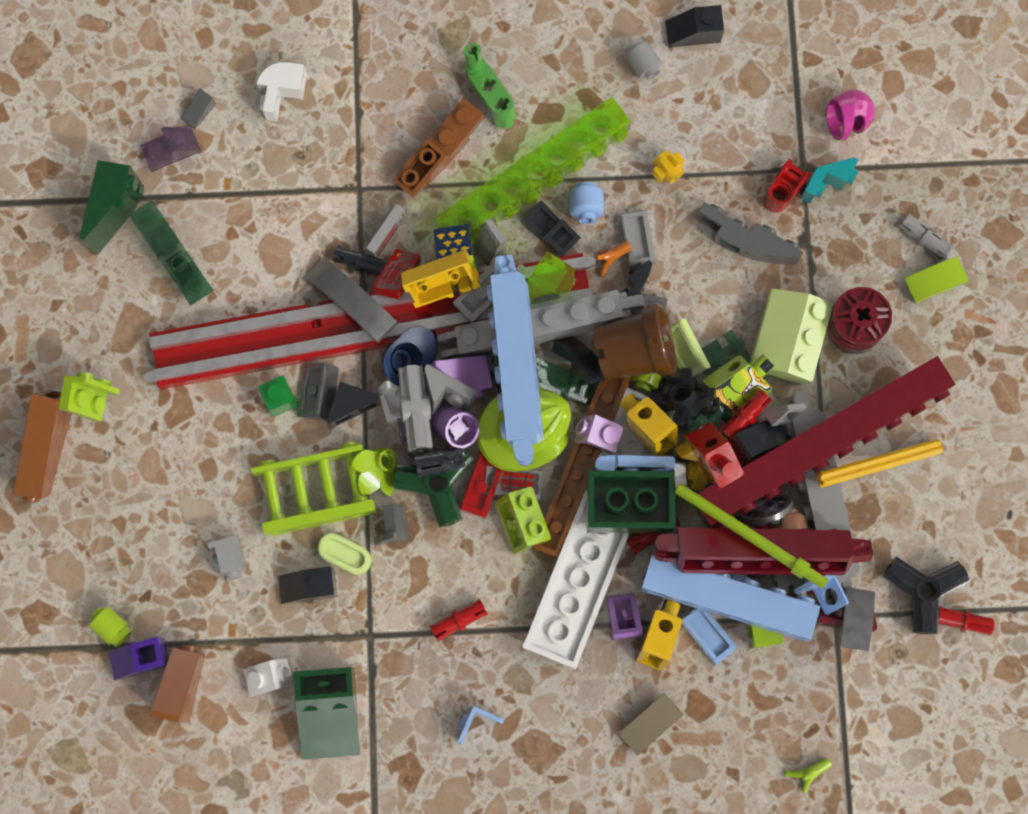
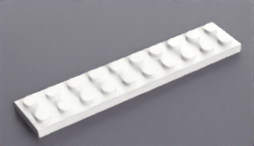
M627 388L623 399L631 393L639 401L649 396ZM621 405L613 421L624 427L616 453H608L602 450L600 456H652L627 426V412ZM675 410L665 412L672 420ZM587 488L522 647L525 650L574 670L577 668L629 536V533H587Z

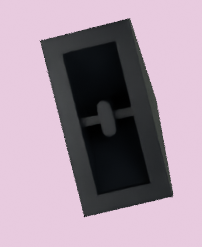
M340 382L327 420L331 427L334 428L381 405V400L376 393Z

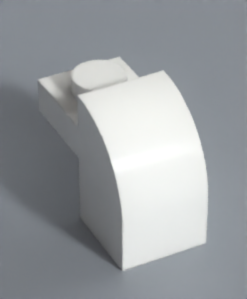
M275 63L267 67L259 76L257 86L262 94L260 110L263 111L267 121L277 122L282 97L303 100L307 79L304 64Z

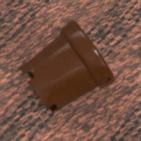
M659 302L645 306L641 312L594 327L595 350H599L601 359H598V362L606 380L655 373L660 376H668L676 373L677 359L674 341L666 313ZM664 335H666V336L668 337V341H667V342H664V341H663V338H662V337H663Z

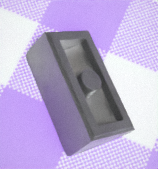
M329 363L305 364L297 417L328 421L327 417L336 393L339 374L338 367Z

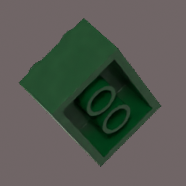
M588 470L587 533H673L675 530V471Z

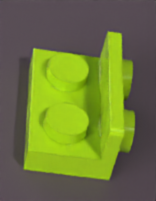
M77 372L76 376H64L58 409L92 421H102L106 408V396L119 395L120 389L110 386L111 381L93 379L94 375L89 373Z
M532 487L508 493L494 502L514 555L551 539Z

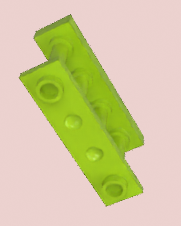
M348 442L341 444V449L277 463L274 460H264L258 462V467L251 468L252 474L256 478L263 476L271 516L268 517V522L262 523L264 535L271 537L377 514L375 501L373 499L368 500V496L359 493L357 476L360 472L354 470L350 465L354 456L360 451L365 450L363 445H357V442ZM346 458L353 499H351V504L341 506L340 502H337L329 462ZM318 464L326 505H324V510L313 512V509L309 508L302 468ZM291 470L298 511H296V516L285 518V514L281 512L274 474Z

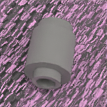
M639 38L625 48L626 59L640 79L647 78V80H650L660 73L662 62L648 42H644L642 38Z

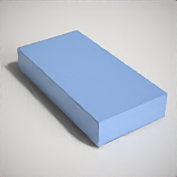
M694 608L682 618V626L715 666L738 648L710 612Z

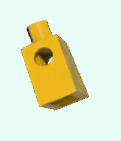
M631 393L621 401L620 405L627 412V426L652 456H663L678 444L677 425L649 397L639 401Z
M665 599L661 611L655 610L650 619L636 662L660 671L664 670L670 661L683 622L681 618L677 617L680 609L679 603Z

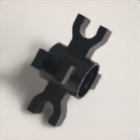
M692 368L680 369V383L674 385L670 389L669 394L651 392L649 396L664 413L675 410L672 421L677 425L678 435L689 434L690 419L696 417L701 408L720 410L721 400L720 397L716 398L717 390L715 387L694 392L697 379L696 377L692 378Z

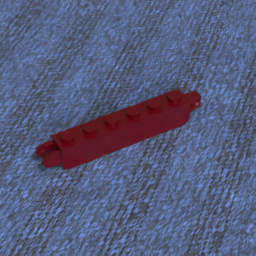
M678 528L677 534L665 535L663 533L662 535H657V540H655L656 546L653 555L656 560L676 562L677 569L682 573L794 575L791 573L792 569L729 528ZM751 528L795 558L799 559L801 557L810 563V568L821 575H845L849 571L851 563L868 562L873 557L871 540L852 538L850 530Z

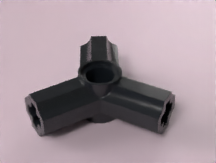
M897 556L894 557L882 578L911 596V633L926 635L938 634L939 598L970 583L968 573L959 561H955L926 576ZM922 583L929 585L931 588V596L929 598L923 597L920 593Z

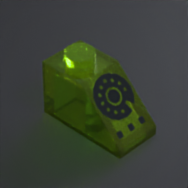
M547 251L527 280L530 304L560 299L564 292L568 294L576 283L574 278L575 268Z

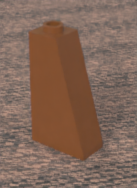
M46 390L31 394L13 493L22 495V499L25 501L39 502L51 494L72 416L71 413L58 409L61 392Z

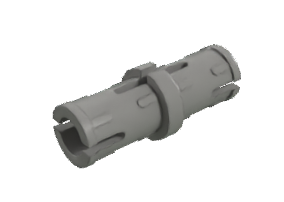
M911 214L907 216L899 227L917 240L919 246H925L942 260L945 259L954 247L936 234L934 228L930 227L929 229Z

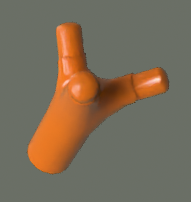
M628 240L610 250L598 251L596 260H605L599 274L600 277L605 276L607 269L616 259L633 250Z

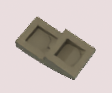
M663 693L618 734L638 756L681 718L683 713Z

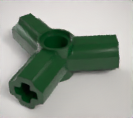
M464 451L465 467L445 474L430 475L429 477L418 479L414 467L397 465L393 489L428 495L439 527L442 528L462 521L463 518L451 487L474 459ZM434 478H442L445 481L444 487L439 491H434L430 488V482Z

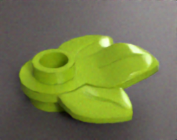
M378 447L374 451L362 450L354 456L350 465L354 470L360 472L357 476V488L361 495L372 494L379 488L386 496L392 495L395 490L393 489L394 469L398 462L397 455L393 450L388 447ZM381 457L384 459L383 465L381 463Z

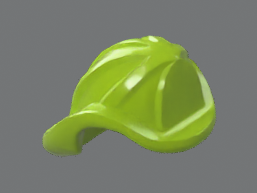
M539 386L544 437L538 444H533L534 461L526 467L517 462L513 447H510L506 439L501 437L500 422L505 421L504 411H499L496 396L485 407L478 419L479 434L477 444L481 453L493 466L511 472L535 469L552 461L564 450L569 440L571 412L568 402L557 393L545 390Z

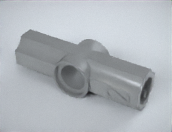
M407 365L398 370L399 387L401 390L400 414L401 421L405 424L407 450L412 453L426 452L432 450L433 443L429 420H431V407L429 396L426 395L423 366Z

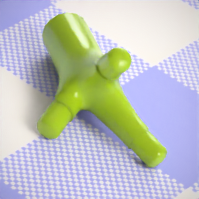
M825 757L808 768L797 771H785L784 775L786 777L802 778L804 783L801 791L807 793L812 781L818 775L830 769L832 765L828 758Z

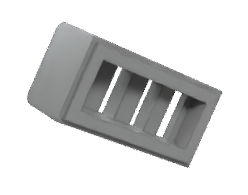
M490 218L484 222L475 241V248L487 265L495 263V257L506 254L505 238Z

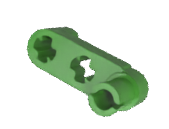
M469 43L471 51H469L468 45L464 47L466 58L464 67L469 84L492 115L494 125L505 129L510 128L514 125L516 118L513 98L489 64H486L482 58L480 45ZM490 86V88L493 87L494 89L488 91V89L485 90V87Z

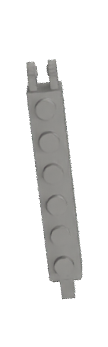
M618 290L531 309L534 345L593 332L594 327L631 315V312L643 309V297L641 294L627 297L626 292L619 293ZM490 319L454 327L455 331L442 333L436 337L437 343L445 344L457 341L458 344L457 348L447 349L439 353L442 360L458 357L487 356L493 352L492 339H496V328L491 329Z
M799 391L789 401L790 404L805 403L807 407L790 424H784V429L791 439L826 420L825 413L819 409L812 410L811 402L806 392ZM835 456L828 460L830 465L821 471L837 467ZM813 469L803 474L806 479L796 484L798 493L804 496L805 505H802V513L805 515L806 520L809 521L810 529L850 530L851 532L841 483L822 488L818 485L817 473ZM851 563L849 571L845 575H836L844 593L846 587L852 588L851 577L855 576L860 569L858 563ZM829 588L833 601L837 602V593Z

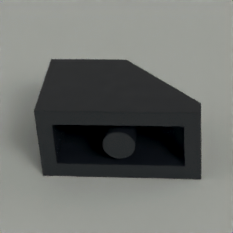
M721 5L694 7L666 20L668 48L721 43L724 33Z
M332 566L305 569L278 576L281 604L338 597L335 569Z

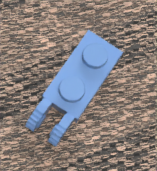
M603 455L599 458L597 457L593 467L595 468L594 470L673 471L675 468V458L673 456L606 455L604 457Z

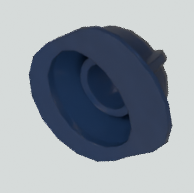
M420 326L412 327L385 349L381 359L382 372L390 382L399 386V368L407 365L423 366L424 372L425 366L433 363L438 352V344L434 334L427 328Z

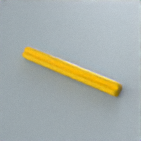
M930 440L821 471L816 474V479L820 487H827L942 453L943 447L940 440Z

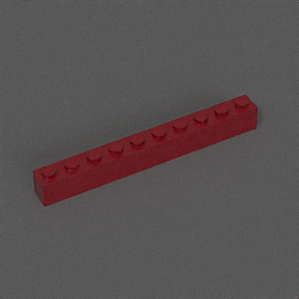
M936 356L742 468L744 475L723 488L711 485L697 494L731 516L739 511L741 515H744L757 507L754 502L764 497L768 501L781 493L779 488L789 483L790 487H793L805 480L806 478L803 474L811 469L817 473L830 465L828 460L837 455L841 459L854 451L852 446L862 441L863 445H866L879 437L876 433L884 427L890 431L902 424L903 422L900 418L910 413L914 417L927 409L925 404L934 399L938 403L951 395L949 390L956 384L940 358ZM695 506L707 528H711L714 525L715 527L725 526Z

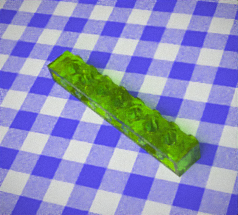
M613 97L609 98L434 218L437 229L462 225L461 222L464 218L471 217L476 221L474 225L469 227L471 244H473L474 238L478 236L486 220L492 219L497 226V222L504 217L506 219L513 217L519 211L520 206L526 202L531 204L542 195L541 192L548 187L552 189L558 186L564 180L563 177L570 172L574 174L585 166V162L591 157H600L607 151V146L613 142L620 143L630 134L631 120ZM603 127L608 132L604 135H598L594 129ZM575 142H582L586 148L576 150L572 145ZM554 157H560L564 160V163L553 165L550 160ZM532 172H538L542 175V178L534 181L529 179L528 175ZM510 187H516L520 190V193L510 196L506 193V190ZM488 202H494L498 205L494 211H487L483 207Z

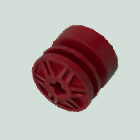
M856 287L847 290L832 307L826 329L829 340L836 348L845 353L860 354L869 351L887 334L892 324V310L889 301L880 292L869 287ZM861 313L865 316L862 322L857 319Z

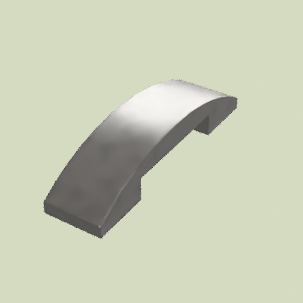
M323 258L304 277L323 295L325 294L356 321L376 342L379 343L398 324L369 294L326 259Z

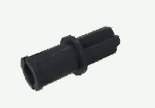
M338 245L334 251V255L337 256L333 257V262L354 267L355 271L358 272L364 270L380 275L387 264L386 260L367 255L364 250L358 252Z

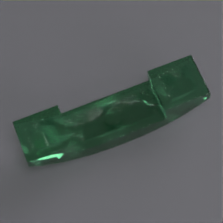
M495 356L492 364L493 368H495V366H499L498 356ZM536 357L538 386L545 390L553 391L566 400L590 406L599 382L588 384L569 373V370Z

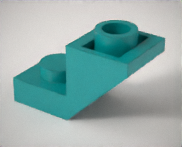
M852 157L817 167L801 199L811 203L814 196L820 198L827 184L841 191L846 183L852 185L859 170L855 169L859 159Z

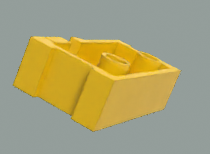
M466 249L401 273L402 286L406 292L411 294L415 308L446 297H454L453 285L458 283L461 294L472 291V288L474 290L481 287L479 273L470 264V256Z

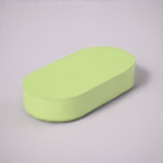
M326 534L318 543V552L324 560L351 574H363L371 566V555L364 547L338 534Z

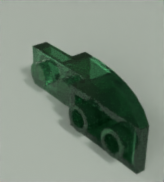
M152 200L129 214L190 306L214 291Z

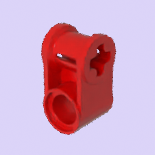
M790 158L777 174L764 198L766 208L773 213L784 211L812 174L809 171L804 172L792 164L793 160ZM779 193L784 197V200L778 201L772 194Z

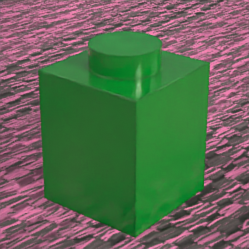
M284 375L258 386L268 411L273 417L299 406Z

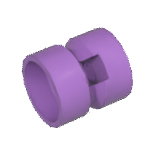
M452 405L440 407L434 413L431 420L434 434L456 448H466L472 445L479 434L477 419L472 414L461 408H455Z

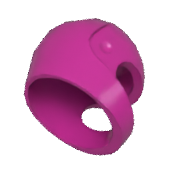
M851 89L841 92L828 102L826 115L832 137L835 140L844 141L849 138L852 130L860 134L868 129L875 117V106L867 94L860 90Z

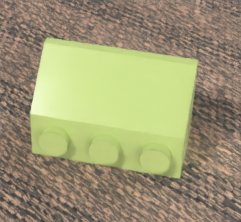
M770 289L750 365L764 354L774 365L767 374L795 385L812 382L834 303L808 293Z

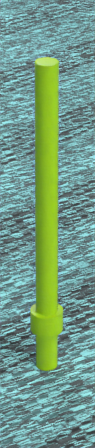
M682 483L677 487L675 491L677 495L792 569L791 573L800 579L804 577L822 590L828 583L829 579L810 568V563L801 557L799 559L795 558Z

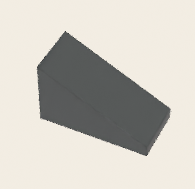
M199 88L182 117V121L195 130L215 107L216 103L213 97Z

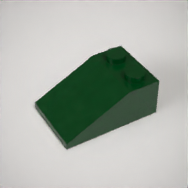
M101 160L97 161L79 240L94 255H98L135 211L138 200L141 201L143 198L144 185L131 166Z

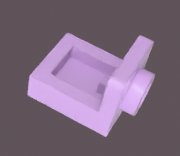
M586 415L582 417L576 426L577 435L575 442L579 444L587 443L605 452L616 453L624 427L598 415Z

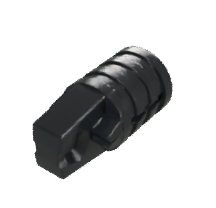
M440 448L412 454L417 479L429 477L430 475L445 474L465 467V455L462 448Z

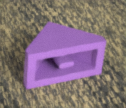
M635 593L607 596L612 641L643 636Z

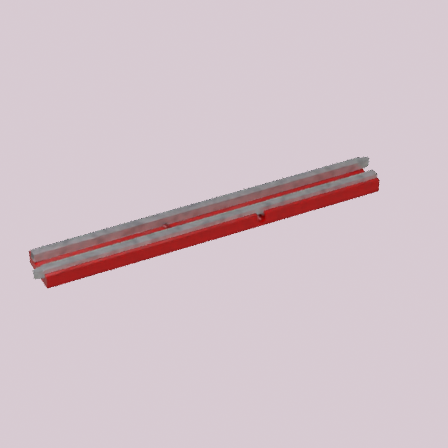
M583 253L523 264L526 267L523 275L528 283L530 309L592 296L586 269L593 267L596 264V259L584 257ZM485 271L478 272L479 276H481ZM453 286L454 297H446L415 308L413 305L411 294L405 290L399 300L369 292L367 294L398 323L379 343L368 335L356 321L332 300L318 302L316 306L304 304L149 333L150 348L153 350L156 369L147 372L144 375V379L148 382H157V387L160 390L387 348L412 327L420 326L427 328L436 338L439 334L455 331L454 327L471 324V322L453 305V302L461 295L459 286ZM543 295H558L556 298L548 301H533L535 298ZM493 305L475 322L488 320L489 312H494Z

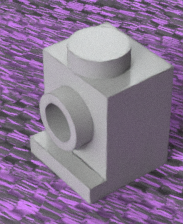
M234 535L208 543L209 549L216 552L215 555H212L215 570L221 572L225 581L242 577V572L248 571L240 538Z

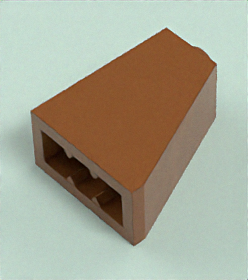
M182 644L181 650L172 648L150 717L190 723L205 659L204 654L198 653L199 647Z

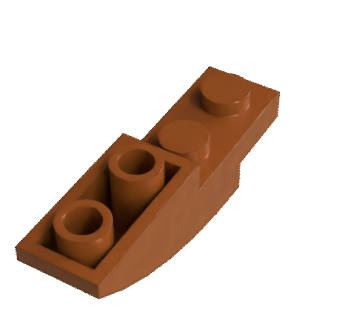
M463 98L432 137L425 139L392 181L411 197L417 196L464 148L470 140L469 136L486 116Z

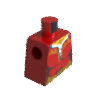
M708 422L685 436L709 483L717 488H723L744 475L729 441L712 423ZM709 441H711L710 444H711L713 447H710V448L705 447V445H706Z

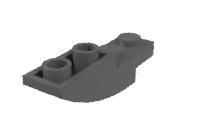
M704 202L698 212L696 219L717 232L713 242L740 256L773 264H797L804 253L799 250L800 247L795 242L789 239L785 241L777 236L776 231L770 226H762L757 223L752 231H750L744 222L739 219L732 220L725 215L723 209L715 204L709 205Z

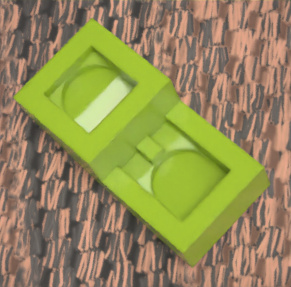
M958 256L904 278L916 304L970 282Z

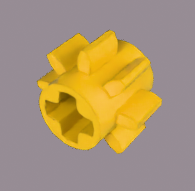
M666 150L652 162L655 166L652 174L659 183L665 180L668 184H672L685 173V170L682 168L685 160L678 151L672 154Z

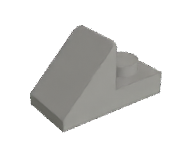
M429 364L425 366V390L429 396L432 414L435 413L444 398L453 407L469 411L474 403L476 390Z

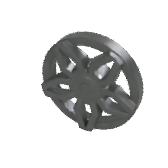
M780 493L768 501L763 497L754 502L757 506L756 508L741 515V518L748 527L768 523L775 525L780 523L779 519L794 510L792 499L784 493Z

